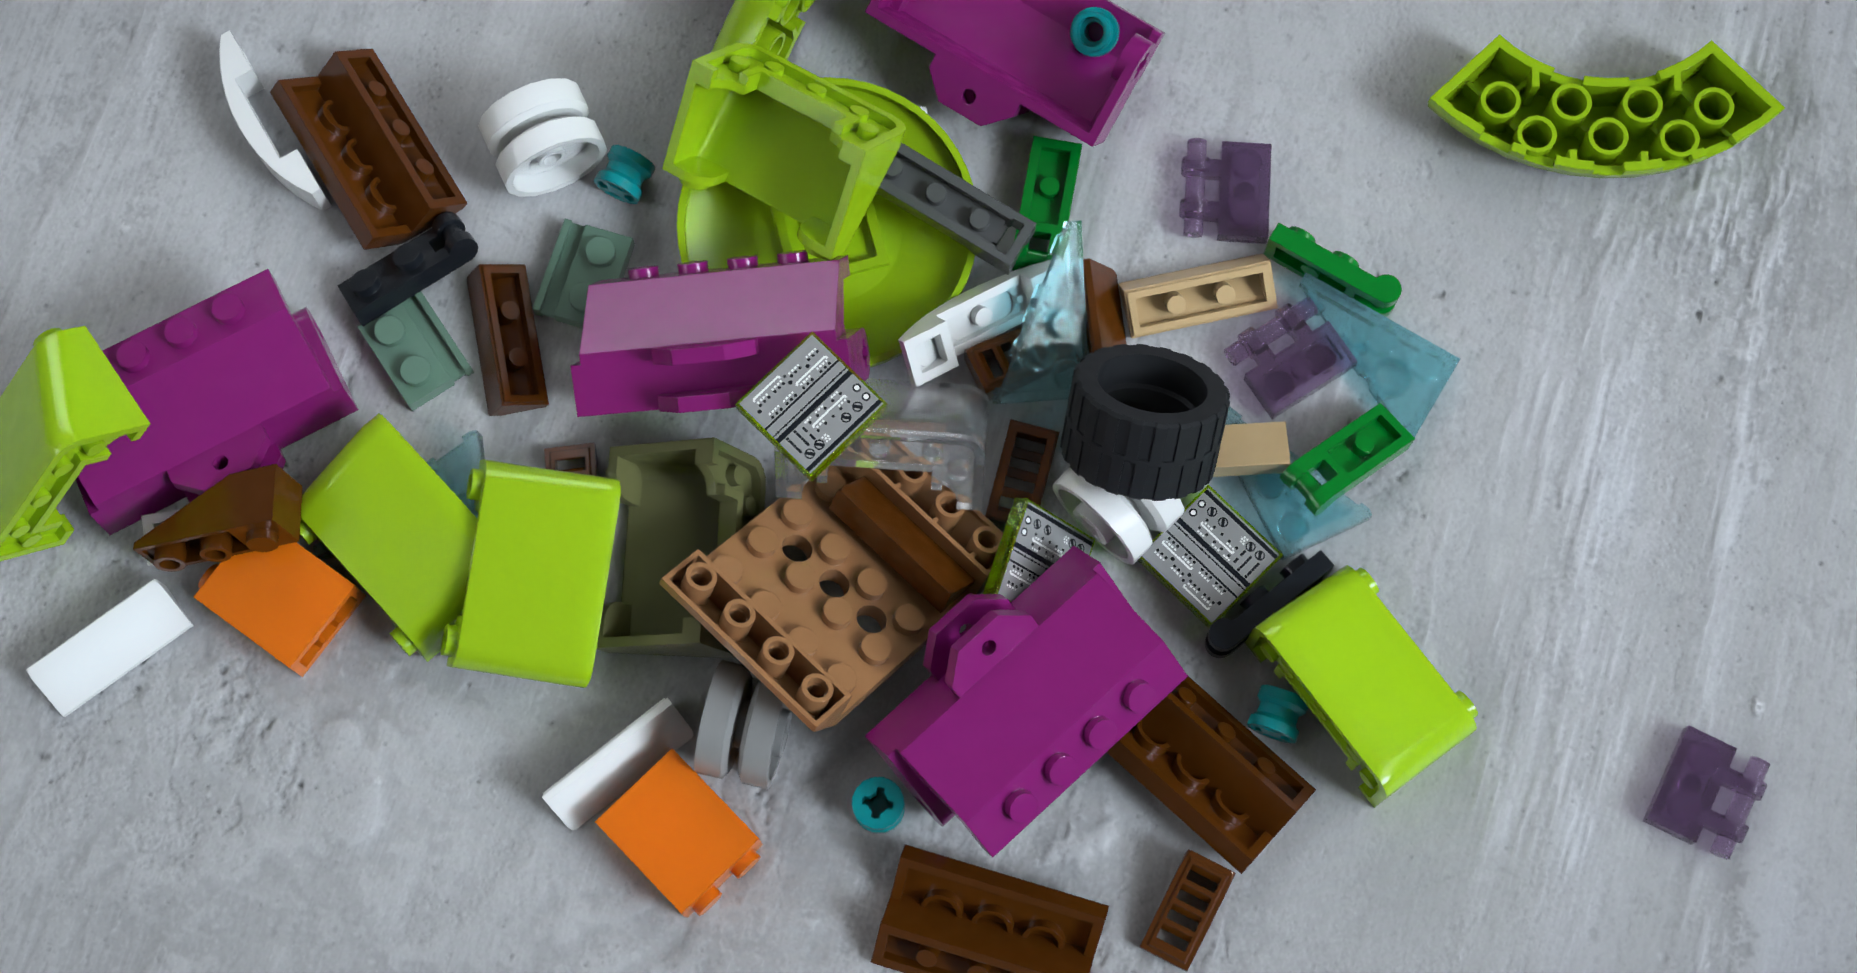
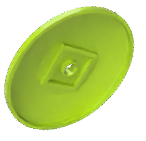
M822 78L900 119L906 127L902 140L903 144L973 185L967 166L950 137L920 107L899 94L868 82L848 78ZM727 182L708 187L706 190H693L682 185L677 213V238L681 262L707 260L709 269L728 267V258L757 255L758 264L778 262V253L805 250L804 245L798 240L797 236L801 222ZM875 194L846 251L839 255H848L850 276L843 279L845 329L864 328L869 346L870 368L903 355L898 339L926 314L962 294L975 259V255L962 244ZM808 253V259L818 258Z

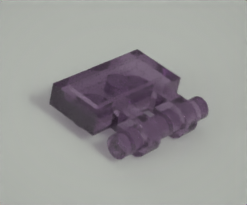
M1191 138L1187 141V156L1183 157L1181 161V175L1186 177L1185 198L1180 200L1179 216L1184 219L1183 235L1185 237H1202L1204 222H1217V241L1267 243L1269 234L1272 144L1222 141L1219 160L1210 159L1206 156L1207 141L1205 139ZM1205 180L1219 181L1218 201L1205 199Z
M1306 297L1294 306L1290 303L1275 311V318L1257 329L1252 326L1238 334L1237 342L1224 349L1227 359L1233 366H1236L1248 357L1256 362L1258 366L1245 373L1244 381L1272 420L1353 369L1358 362L1329 321L1313 331L1310 329L1305 321L1318 314V309L1309 297ZM1285 334L1291 336L1295 342L1274 355L1268 345Z
M1688 725L1681 732L1643 818V822L1690 845L1697 842L1704 828L1717 834L1710 852L1720 858L1729 860L1736 843H1743L1749 829L1745 823L1754 802L1761 801L1767 788L1764 779L1770 763L1761 758L1750 756L1744 772H1738L1730 768L1737 748ZM1721 786L1735 792L1725 815L1711 810Z

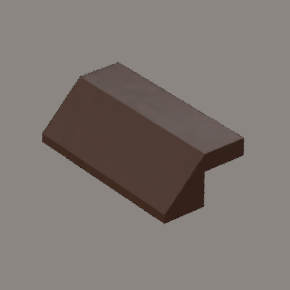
M373 48L335 51L318 76L281 79L271 89L270 94L364 250L403 244L431 228L434 219L439 214L444 212L457 213L467 205V201Z
M1189 676L1107 751L1115 761L1241 874L1316 791L1312 785Z
M905 844L900 856L891 896L880 923L871 963L903 973H1090L1109 906Z

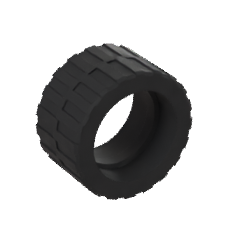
M1120 344L1097 349L1094 353L1084 356L1080 363L1076 364L1073 371L1061 436V454L1078 476H1082L1086 482L1093 486H1098L1106 492L1115 495L1119 494L1137 500L1165 501L1166 499L1183 498L1190 493L1194 494L1202 490L1204 485L1209 484L1213 478L1230 406L1229 389L1224 385L1225 382L1220 376L1215 374L1210 367L1194 360L1191 356L1171 351V349L1144 344Z

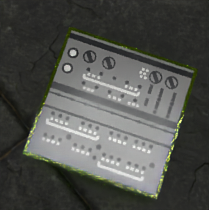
M813 331L735 404L737 410L811 482L888 409V404Z
M1207 485L1184 508L1183 515L1166 532H1160L1152 540L1151 547L1137 561L1210 629L1214 621L1222 619L1282 558L1283 554L1212 487Z
M1015 498L983 594H1001L1012 602L1071 547L1075 546L1090 556L1096 539L1028 498Z

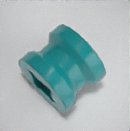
M612 145L607 153L609 162L605 169L598 171L594 178V183L599 189L615 199L628 204H637L642 196L640 187L644 180L652 177L655 165L646 157L630 148Z
M1261 685L1257 695L1260 701L1258 710L1250 714L1246 725L1253 731L1268 738L1295 744L1299 735L1296 727L1298 719L1307 713L1308 706L1299 695L1276 686Z
M871 777L862 781L855 789L852 796V810L858 824L865 830L874 834L887 833L894 830L902 821L905 813L904 796L900 787L892 780L885 777Z

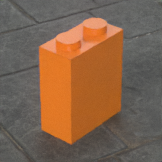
M297 542L280 545L277 549L269 552L253 551L234 555L227 561L212 565L202 575L198 583L199 590L194 595L196 600L301 677L306 674L366 597L356 585Z
M673 748L595 821L606 835L686 918L694 911L698 916L706 913L722 896L718 888L732 874L737 879L744 876L761 858L756 852L763 845L760 839Z

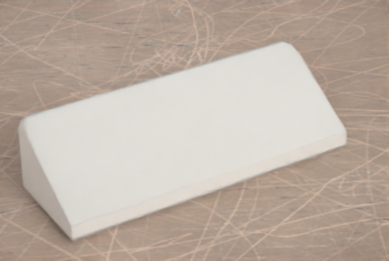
M154 579L31 665L26 672L63 717H66L194 625L167 586Z
M663 698L543 792L542 798L572 831L577 830L634 785L669 750L673 748L677 751L694 736L693 730L668 698Z

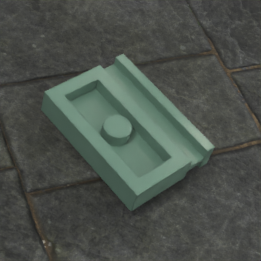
M565 218L532 308L535 315L541 317L545 315L555 318L558 322L583 329L588 285L601 280L624 278L635 247L633 238L590 225L582 226L575 224L572 220Z
M421 291L365 326L361 324L357 326L412 411L454 386V382L466 374L470 376L474 373Z

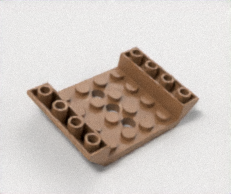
M873 413L830 454L828 460L811 474L806 476L709 555L706 556L697 549L662 577L659 584L813 732H817L839 723L927 644L929 629L967 594H980L1009 562L1014 543ZM865 476L976 580L974 584L940 613L829 509L836 492L840 488ZM792 545L800 548L806 554L807 560L801 562L789 559L784 554L782 547ZM829 580L837 583L842 588L844 596L832 597L827 595L821 589L819 582ZM866 615L874 618L879 623L881 631L877 633L865 631L858 624L857 617Z

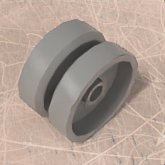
M721 660L713 675L700 721L694 757V770L697 774L723 779L732 769L739 751L738 775L742 784L768 790L772 785L780 758L786 746L792 711L760 680L757 682L751 699L752 675L743 664Z

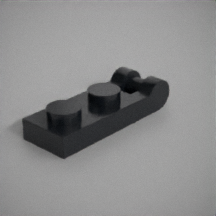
M444 212L434 219L431 229L410 242L399 246L395 251L369 267L356 272L351 278L337 286L361 325L365 326L471 261L478 252V245L472 235L465 231V225L456 213Z
M1322 550L1309 560L1303 553L1300 554L1280 571V575L1284 580L1268 591L1262 585L1246 597L1240 604L1245 611L1234 620L1222 618L1214 621L1205 638L1207 652L1215 658H1225L1231 655L1246 642L1254 627L1327 578L1334 564Z

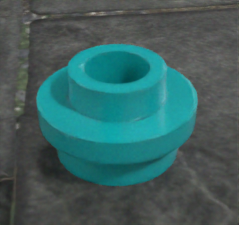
M1089 7L1080 11L1073 19L1070 28V37L1074 47L1080 53L1090 57H1099L1109 53L1117 44L1120 33L1119 24L1115 16L1108 10L1100 7ZM1095 22L1099 23L1104 31L1102 38L1096 42L1088 34L1089 27Z

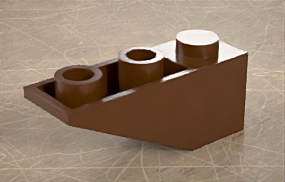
M277 464L229 474L134 542L133 550L151 562L157 569L176 572L192 564L206 561L223 562L229 560L234 555L253 551L269 552L277 549L280 545L299 542L303 486Z

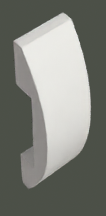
M230 30L221 35L219 48L221 79L230 110L240 130L261 161L288 190L322 211L330 208L332 205L299 150L296 149L283 157L277 151L248 100L250 96L265 88Z
M1067 256L1012 271L1009 275H1001L963 292L926 314L898 339L911 384L918 387L959 366L957 356L964 353L965 349L994 338L1030 319L1044 323L1082 304L1072 259Z

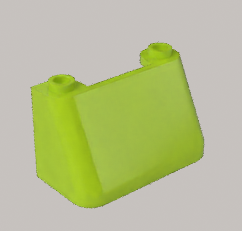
M736 43L692 60L662 169L678 177L682 185L693 190H706L708 187L722 182L731 184L801 222L797 236L798 240L804 245V249L815 257L832 260L843 254L849 246L900 149L906 127L900 119L767 49L748 43Z
M86 326L64 330L52 328L41 333L34 340V347L0 397V561L64 545L74 532V528L65 514H59L56 507L85 465L108 460L111 452L107 445L123 435H127L130 441L139 440L150 425V422Z
M378 413L354 435L303 492L300 536L309 545L317 539L330 550L389 616L396 626L389 634L409 657L418 651L427 662L430 661L441 651V641L445 625H454L457 616H462L477 517L383 415Z
M485 459L480 460L479 469H471L467 482L466 498L474 500V509L478 511L462 616H457L454 625L446 624L442 635L441 655L448 656L446 666L580 688L588 686L595 662L620 505L621 486L618 479Z
M1346 565L1254 627L1245 644L1260 663L1266 659L1272 663L1274 661L1279 663L1274 669V673L1279 679L1282 677L1286 678L1348 757V760L1345 762L1351 771L1360 765L1362 770L1359 771V775L1364 783L1358 788L1375 808L1476 731L1477 726L1474 718L1478 716V711L1472 701L1462 691L1454 692L1379 599L1376 595L1379 592V588L1371 575L1361 567L1355 571L1352 567Z

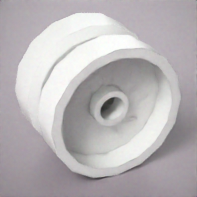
M555 78L530 83L511 91L494 102L481 116L478 127L491 155L498 157L495 165L508 193L518 197H526L556 191L587 175L603 160L607 152L605 142L595 121L587 118L590 112L576 82L567 78Z
M1070 467L1053 483V491L1057 499L1076 523L1101 547L1126 564L1133 565L1151 547L1152 538L1149 529L1166 532L1183 515L1185 510L1180 498L1166 499L1165 501L1137 500L1106 492L1104 489L1086 482L1082 476H1078Z

